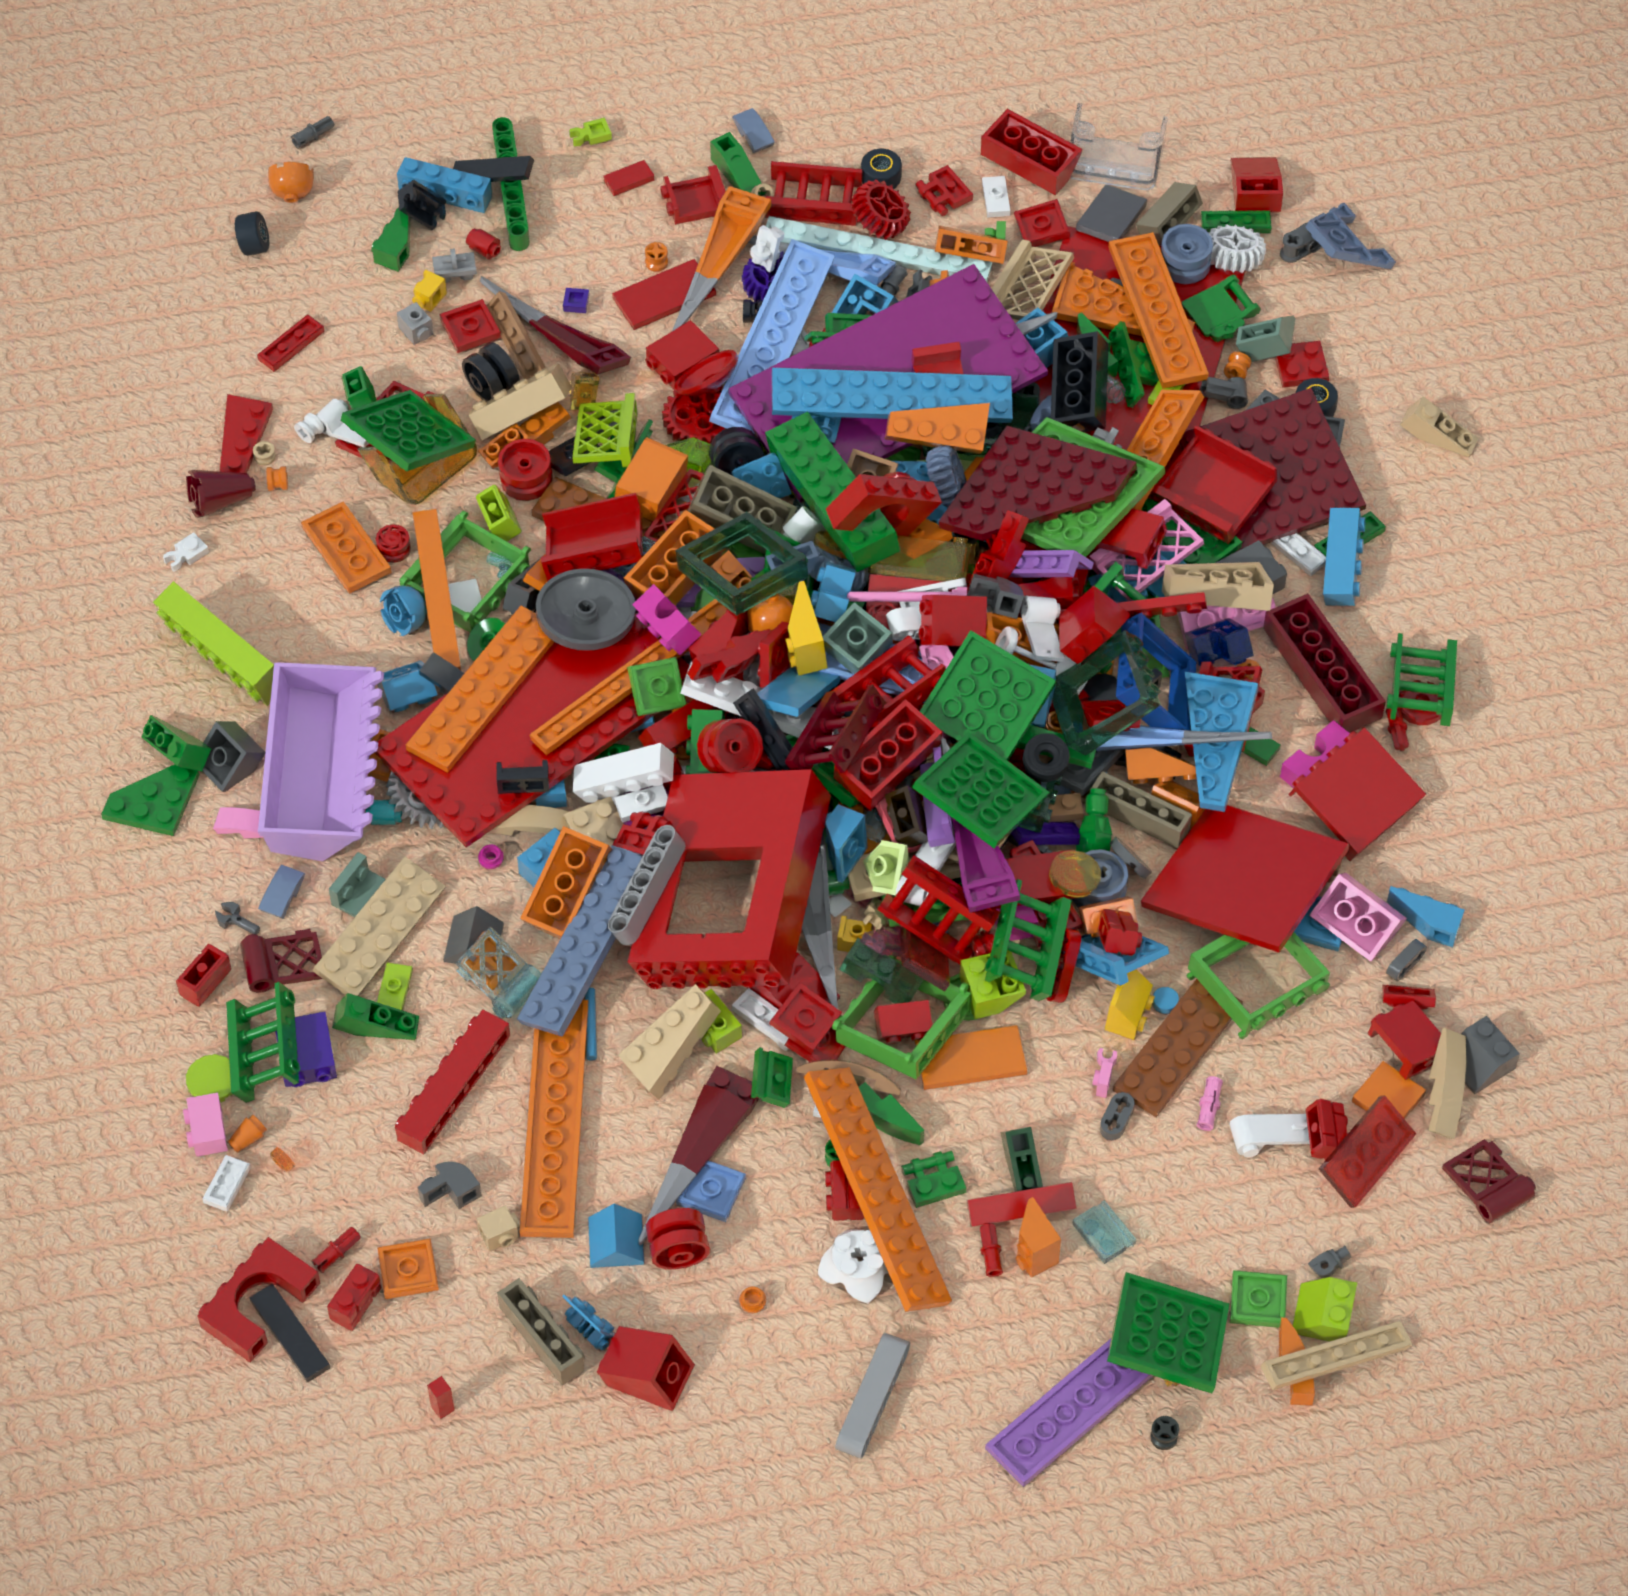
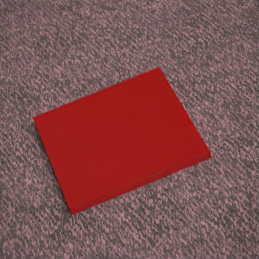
M1229 805L1226 806L1225 812L1205 809L1142 898L1141 907L1280 953L1348 852L1349 843Z

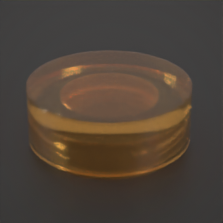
M276 1147L270 1153L271 1159L284 1172H289L295 1166L290 1157L279 1147Z

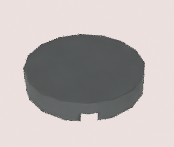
M1115 837L1110 842V846L1126 864L1128 863L1139 876L1146 879L1152 873L1150 868L1118 837Z

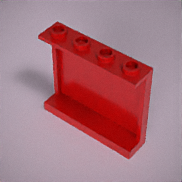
M1195 425V436L1160 481L1154 485L1148 498L1159 503L1166 499L1171 504L1172 510L1181 519L1187 520L1188 523L1229 544L1277 482V468L1271 462L1262 461L1255 457L1250 451L1236 447L1230 440H1223L1217 437L1211 430L1202 429Z
M636 493L542 513L546 526V556L541 557V564L547 582L556 575L575 569L605 570L637 563L643 557L642 510Z
M1365 727L1359 733L1355 730L1343 740L1345 744L1341 748L1338 745L1332 748L1326 754L1328 756L1327 760L1322 762L1319 759L1309 768L1311 773L1308 776L1300 775L1292 783L1294 788L1288 794L1292 797L1297 793L1340 841L1349 843V850L1345 855L1349 861H1352L1426 795Z

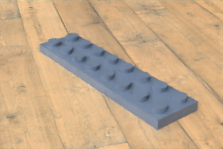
M611 846L612 851L608 854L603 868L597 874L592 888L585 896L580 910L572 922L568 924L517 1018L521 1024L563 1037L616 939L608 929V921L643 855Z

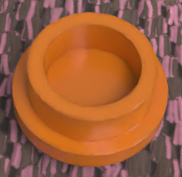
M748 1287L740 1294V1306L748 1313L760 1312L766 1305V1295L758 1287Z

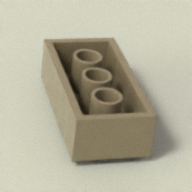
M709 465L700 480L687 511L725 536L766 554V548L756 544L755 539L769 528L783 534L785 532L783 526L794 516L797 507Z

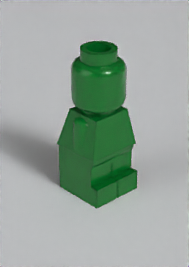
M1092 788L1090 794L1086 796L1085 812L1089 815L1083 817L1079 830L1080 844L1076 845V854L1082 855L1088 851L1100 849L1110 851L1112 831L1108 817H1104L1108 813L1109 797L1106 795L1105 789Z

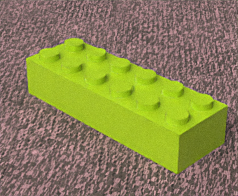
M173 581L153 601L158 609L156 614L164 621V625L173 633L177 631L181 635L180 638L188 646L191 647L193 645L197 648V652L206 661L210 659L219 672L223 675L227 673L231 677L230 680L238 688L244 687L248 691L247 694L255 702L258 703L261 700L268 706L271 701L274 664Z

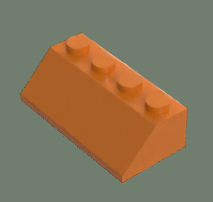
M563 826L520 919L555 938L561 939L568 924L572 922L580 910L585 896L592 888L595 878L603 868L612 848L608 844Z

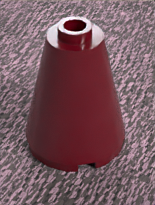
M189 470L188 473L191 476H186L188 500L194 503L195 509L191 510L197 518L204 517L250 498L256 490L254 478H250L248 473Z

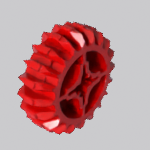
M875 179L872 182L864 183L856 190L851 199L852 205L850 207L854 210L852 215L858 218L857 223H861L863 229L869 230L870 235L874 233L877 238L883 237L886 240L890 237L898 236L906 229L911 220V211L908 209L909 204L904 202L905 196H901L899 190H894L892 184L887 186L885 181L880 183Z

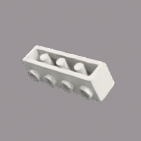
M662 743L577 764L574 767L573 792L586 803H593L599 799L616 797L622 793L636 792L642 788L660 786L665 782L673 781L674 753Z

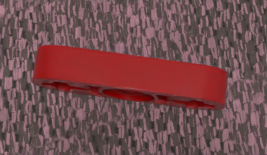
M1065 929L1052 995L1046 998L1047 1001L1063 1003L1068 996L1081 945V934L1078 930Z

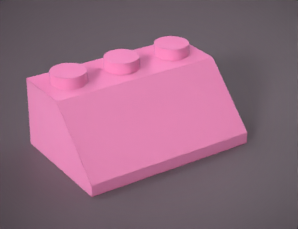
M1347 873L1338 874L1309 915L1369 961H1373L1385 948L1407 919Z

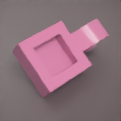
M1103 1048L1098 1050L1097 1062L1101 1066V1070H1095L1093 1085L1097 1086L1096 1096L1107 1097L1112 1069L1117 1061V1051H1113L1112 1057L1107 1059L1103 1057Z

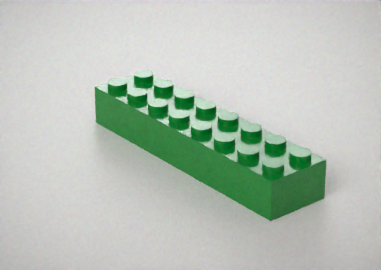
M808 412L765 432L770 453L777 455L783 471L856 572L900 551L896 531L880 509L870 513L853 531L833 528L826 508L856 477Z

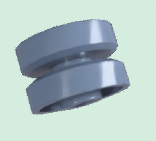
M1180 224L1170 228L1164 234L1161 253L1172 281L1182 284L1196 283L1204 279L1209 273L1213 241L1205 229L1197 225Z
M1102 849L1091 850L1082 854L1076 860L1087 890L1085 897L1072 898L1077 908L1126 897L1128 870L1126 864L1118 855Z

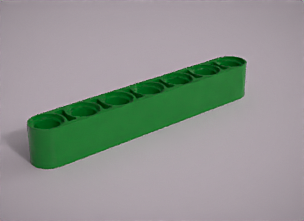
M506 117L495 119L492 123L496 158L517 157L512 121ZM521 180L501 181L500 187L509 246L515 251H523L528 248L530 240Z

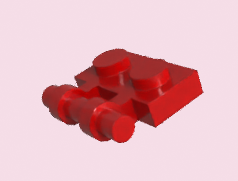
M948 165L930 173L929 183L925 184L923 180H919L915 184L920 196L923 199H927L932 210L938 212L941 216H945L948 213L945 205L950 204L953 209H956L973 200V193ZM938 191L941 196L936 197L933 192Z
M633 812L630 815L631 826L623 824L612 846L644 855L655 832L661 826H672L673 824L663 816L656 815L653 817L647 812Z

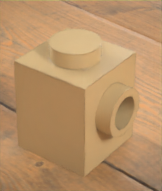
M506 1205L476 1218L478 1231L489 1252L499 1247H508L515 1240L519 1239L517 1228H520L519 1220L515 1213L510 1214Z

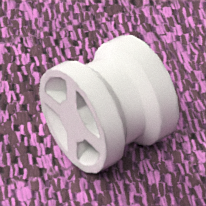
M312 413L306 414L304 420L296 423L294 426L298 436L307 443H311L315 439V435L321 434L325 430L321 420Z

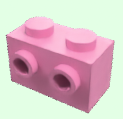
M218 1093L186 1098L188 1108L183 1109L185 1124H190L191 1131L186 1132L189 1148L194 1147L196 1157L228 1151Z

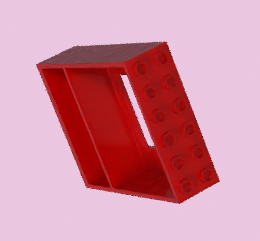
M812 769L673 775L663 817L672 822V827L684 840L686 847L639 938L632 944L628 958L629 965L648 987L652 989H661L662 987L683 989L685 987H693L696 984L699 988L704 989L708 986H720L722 988L744 986L753 988L755 986L778 987L779 985H789L831 795ZM761 860L745 930L742 933H706L705 938L703 934H667L684 862Z

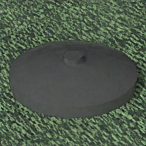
M575 569L556 575L542 587L536 600V618L542 631L554 642L576 650H598L619 642L629 633L635 620L636 608L632 605L635 599L627 585L617 577L595 569Z

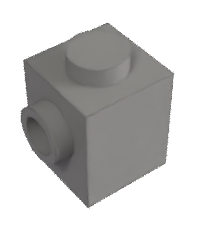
M417 302L397 312L398 328L413 345L433 335L432 319Z

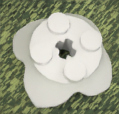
M850 1229L840 1233L835 1238L833 1245L821 1258L818 1268V1276L825 1282L830 1284L843 1283L847 1292L853 1298L867 1304L879 1294L883 1286V1277L888 1273L871 1231ZM855 1257H862L863 1261H858Z

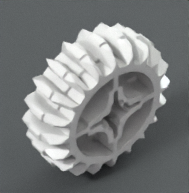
M1226 224L1225 227L1218 226L1217 229L1213 228L1208 232L1213 241L1211 265H1215L1217 269L1223 268L1224 271L1230 270L1233 273L1235 271L1243 273L1244 270L1251 272L1252 269H1258V266L1262 264L1266 253V244L1264 243V238L1260 237L1259 233H1253V229H1245V226L1237 227L1236 224L1235 226Z

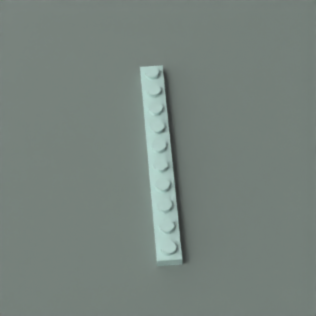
M769 216L766 227L769 229L777 227L784 231V238L780 242L789 244L791 239H794L817 249L875 254L896 262L895 266L901 265L907 269L917 271L921 269L923 270L922 272L941 275V271L948 270L949 276L975 264L986 282H988L992 270V262L935 252L934 249Z

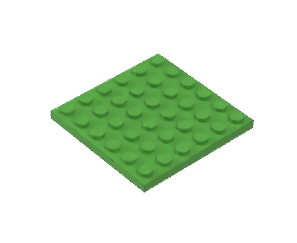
M1046 417L1032 433L1136 461L1137 470L1115 501L1106 504L1105 501L1091 504L1092 508L1073 514L1071 511L1058 514L1057 519L1039 524L1038 521L1028 523L1021 539L1046 550H1075L1086 557L1165 474V467Z

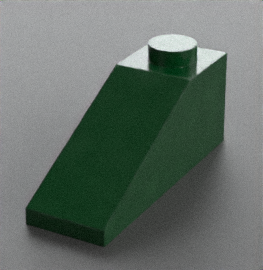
M1031 1127L1000 1132L1014 1190L1021 1191L1043 1187Z

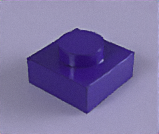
M566 288L563 311L586 313L590 296L589 289Z

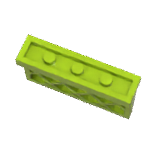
M625 393V401L583 403L579 405L573 463L621 460L622 467H628L633 459L638 417L635 393ZM595 411V412H594L593 414H591V415L585 413V412ZM602 416L607 417V418L603 419L602 421L598 420V418H600V417H602ZM612 422H616V423H617L616 425H614V426H612V427L609 426V424H611ZM590 423L593 424V426H591L590 428L585 427ZM601 429L604 430V432H602L601 434L596 433ZM611 435L616 436L612 440L607 439ZM587 437H591V438H592L591 440H589V441H587V442L584 441V439L587 438ZM598 443H602V444H603L602 446H600V447H598V448L595 447V445L598 444ZM609 449H613V450H615L616 452H606V451L609 450ZM586 450L590 451L588 454H581Z

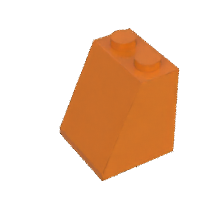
M646 437L617 483L615 497L636 493L642 510V517L654 521L685 476L689 455Z

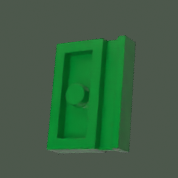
M759 1047L754 1054L751 1098L758 1097L762 1099L761 1101L783 1108L787 1107L790 1104L793 1058L773 1051L766 1052L763 1051V1048Z

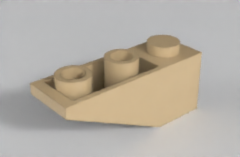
M1425 397L1420 398L1407 409L1400 423L1403 428L1418 439L1466 457L1471 455L1479 439Z

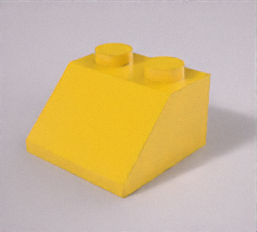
M1137 969L1127 973L1129 982L1121 986L1117 985L1109 1006L1104 1029L1132 1040L1135 1039L1137 1031H1143L1147 1017L1143 1016L1145 1010H1151L1155 996L1151 995L1153 985Z

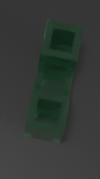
M857 938L839 969L861 983L865 978L878 982L885 989L883 997L895 1004L911 1002L925 979L860 938Z

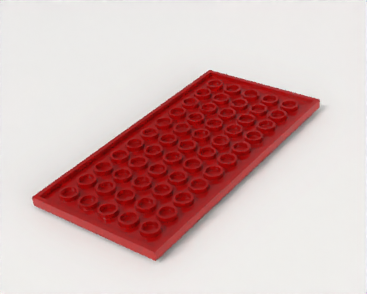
M635 613L634 624L629 633L622 640L609 647L598 650H576L554 642L448 773L406 750L407 742L446 695L377 741L378 749L374 753L467 848L545 793L498 794L496 780L497 762H502L503 768L540 767L542 766V760H548L549 789H551L572 774L575 765L589 762L646 722L650 717L657 714L652 713L638 716L632 692L548 755L540 750L530 739V734L653 645L661 637L657 639L648 630L649 625L645 626ZM680 657L677 659L683 685L690 665Z

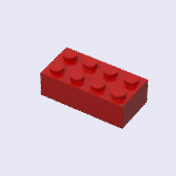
M905 699L866 735L844 773H840L837 767L834 766L833 778L871 811L885 798V794L890 793L933 752V748L941 745L943 732Z

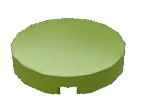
M214 1054L205 1055L195 1060L186 1074V1086L189 1093L194 1097L218 1093L220 1103L225 1101V1098L230 1095L232 1096L229 1059L225 1056Z

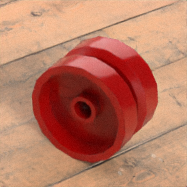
M523 438L505 445L499 453L498 468L500 482L505 493L516 500L530 501L541 497L553 480L551 458L548 449L534 439Z
M714 720L707 724L699 735L697 742L698 757L702 765L711 773L749 772L756 767L761 759L763 752L762 737L758 729L747 720Z
M692 1208L669 1209L656 1214L645 1224L647 1239L651 1244L650 1254L652 1263L658 1268L668 1270L688 1268L700 1263L710 1254L703 1214L698 1210Z

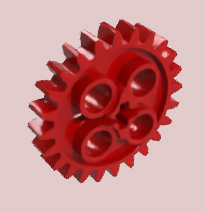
M674 390V397L668 396L667 403L663 404L662 420L667 435L672 434L673 441L680 438L681 446L688 442L690 449L694 444H698L699 450H701L703 444H706L709 448L714 437L722 430L727 429L709 422L710 416L720 397L721 390L714 394L709 392L700 396H684Z

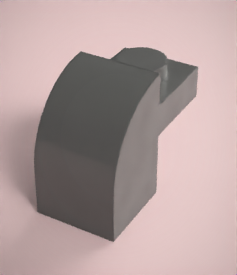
M973 574L967 596L987 597V605L992 607L993 613L1015 619L1018 617L1024 598L1021 587L1012 581L998 576L996 579L977 574Z
M442 1162L435 1165L436 1176L425 1179L418 1186L419 1199L425 1207L448 1194L458 1209H461L482 1196L480 1183L465 1165L457 1162Z

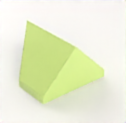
M881 840V843L863 860L873 891L896 895L897 884L902 877L901 874L909 863L907 845Z

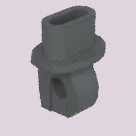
M1344 1245L1336 1251L1330 1249L1321 1253L1308 1264L1319 1277L1327 1278L1332 1276L1337 1268H1344L1342 1263L1352 1258ZM1328 1264V1267L1323 1269L1322 1265Z

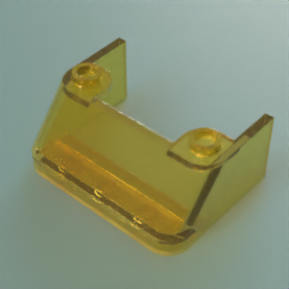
M425 394L423 396L428 404L469 434L445 394ZM475 444L474 448L410 471H405L402 468L398 469L392 461L387 460L383 453L375 447H360L358 451L378 482L405 503L416 505L424 501L469 464L477 455V446Z
M897 536L900 551L868 567V573L944 582L965 578L966 583H969L973 573L976 544L968 543V538L953 537V542Z

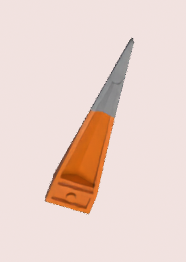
M731 186L728 187L719 202L704 250L673 330L689 320L762 225V220L771 207V199Z

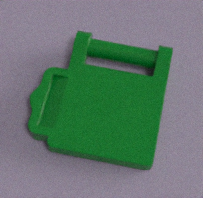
M1231 275L1219 284L1182 301L1183 309L1192 321L1195 322L1205 337L1210 336L1215 342L1233 338L1238 333V327L1245 326L1243 319L1253 318L1261 311L1260 306L1257 303H1253L1238 284L1239 279L1236 275ZM1231 289L1246 309L1241 311L1226 290Z

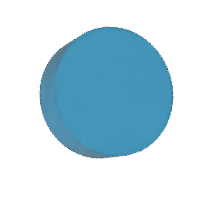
M1161 987L1153 994L1155 996L1153 1007L1162 1014H1169L1179 1002L1177 992L1169 987Z

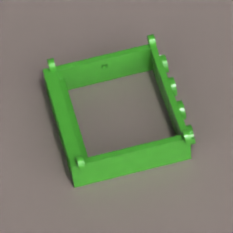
M463 510L440 533L444 558L465 536L513 563L471 612H464L451 604L454 624L470 633L476 624L486 619L492 610L494 611L499 607L501 600L506 595L508 583L530 567L528 553L531 551V548L525 546L521 550L466 519L469 514ZM418 558L399 581L400 586L413 587L425 599L424 588L420 586L423 580L420 560Z
M1294 932L1284 947L1312 978L1251 1014L1209 968L1250 943L1223 935L1191 954L1188 969L1191 972L1186 977L1190 981L1197 978L1242 1030L1238 1033L1240 1039H1245L1252 1030L1261 1029L1272 1018H1280L1294 1005L1296 1007L1300 1006L1311 995H1318L1329 988L1328 979L1330 972Z
M892 950L885 965H881L878 968L876 976L871 982L868 981L865 984L859 997L851 1001L846 1013L834 1021L832 1029L836 1030V1042L917 1079L971 1011V993L967 991L969 988L968 984L963 982L960 988L896 959L898 952ZM893 978L949 1004L913 1051L907 1054L853 1029Z

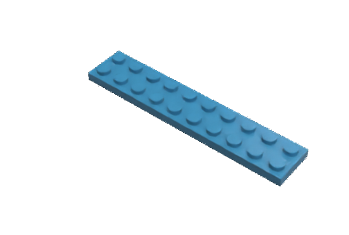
M772 368L771 372L772 415L799 416L808 412L811 416L888 419V415L892 411L990 403L987 422L1012 423L1013 419L1011 376Z

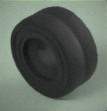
M1043 733L1036 735L1025 746L1022 757L1024 769L1030 777L1037 781L1051 782L1057 780L1067 769L1070 758L1069 749L1066 743L1054 734ZM1042 752H1048L1053 756V761L1048 764L1042 763L1039 755Z

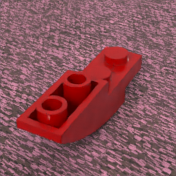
M1007 510L989 555L981 553L973 574L996 579L997 576L1008 579L1026 547V544L1020 542L1029 518ZM973 574L969 581V584L967 585V593L973 578Z
M756 630L748 635L732 637L728 640L725 649H720L708 655H698L693 660V664L687 674L692 681L713 676L717 683L740 674L759 656V643L770 634L771 630Z

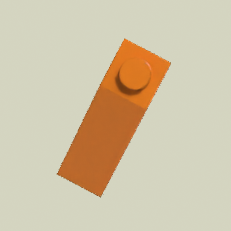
M939 225L934 249L935 252L1004 264L1008 240Z

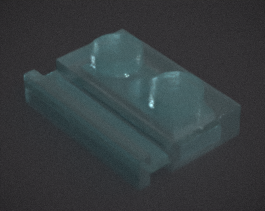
M1105 1200L1101 1201V1204L1090 1208L1073 1219V1226L1104 1264L1126 1251V1248L1136 1244V1238Z

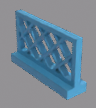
M1085 934L1081 936V945L1075 966L1121 986L1129 982L1127 973L1169 954L1168 946L1142 936L1140 948L1136 947L1133 956L1123 955L1120 952L1117 954L1105 951L1100 937L1092 938L1091 934Z

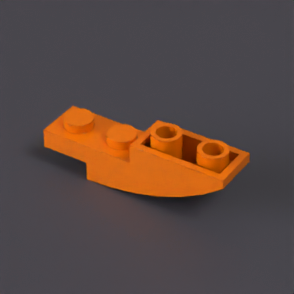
M556 402L535 413L520 426L517 423L511 425L478 450V452L492 469L498 467L499 453L505 445L523 438L534 439L544 445L554 438L552 432L571 419L564 407L559 402Z

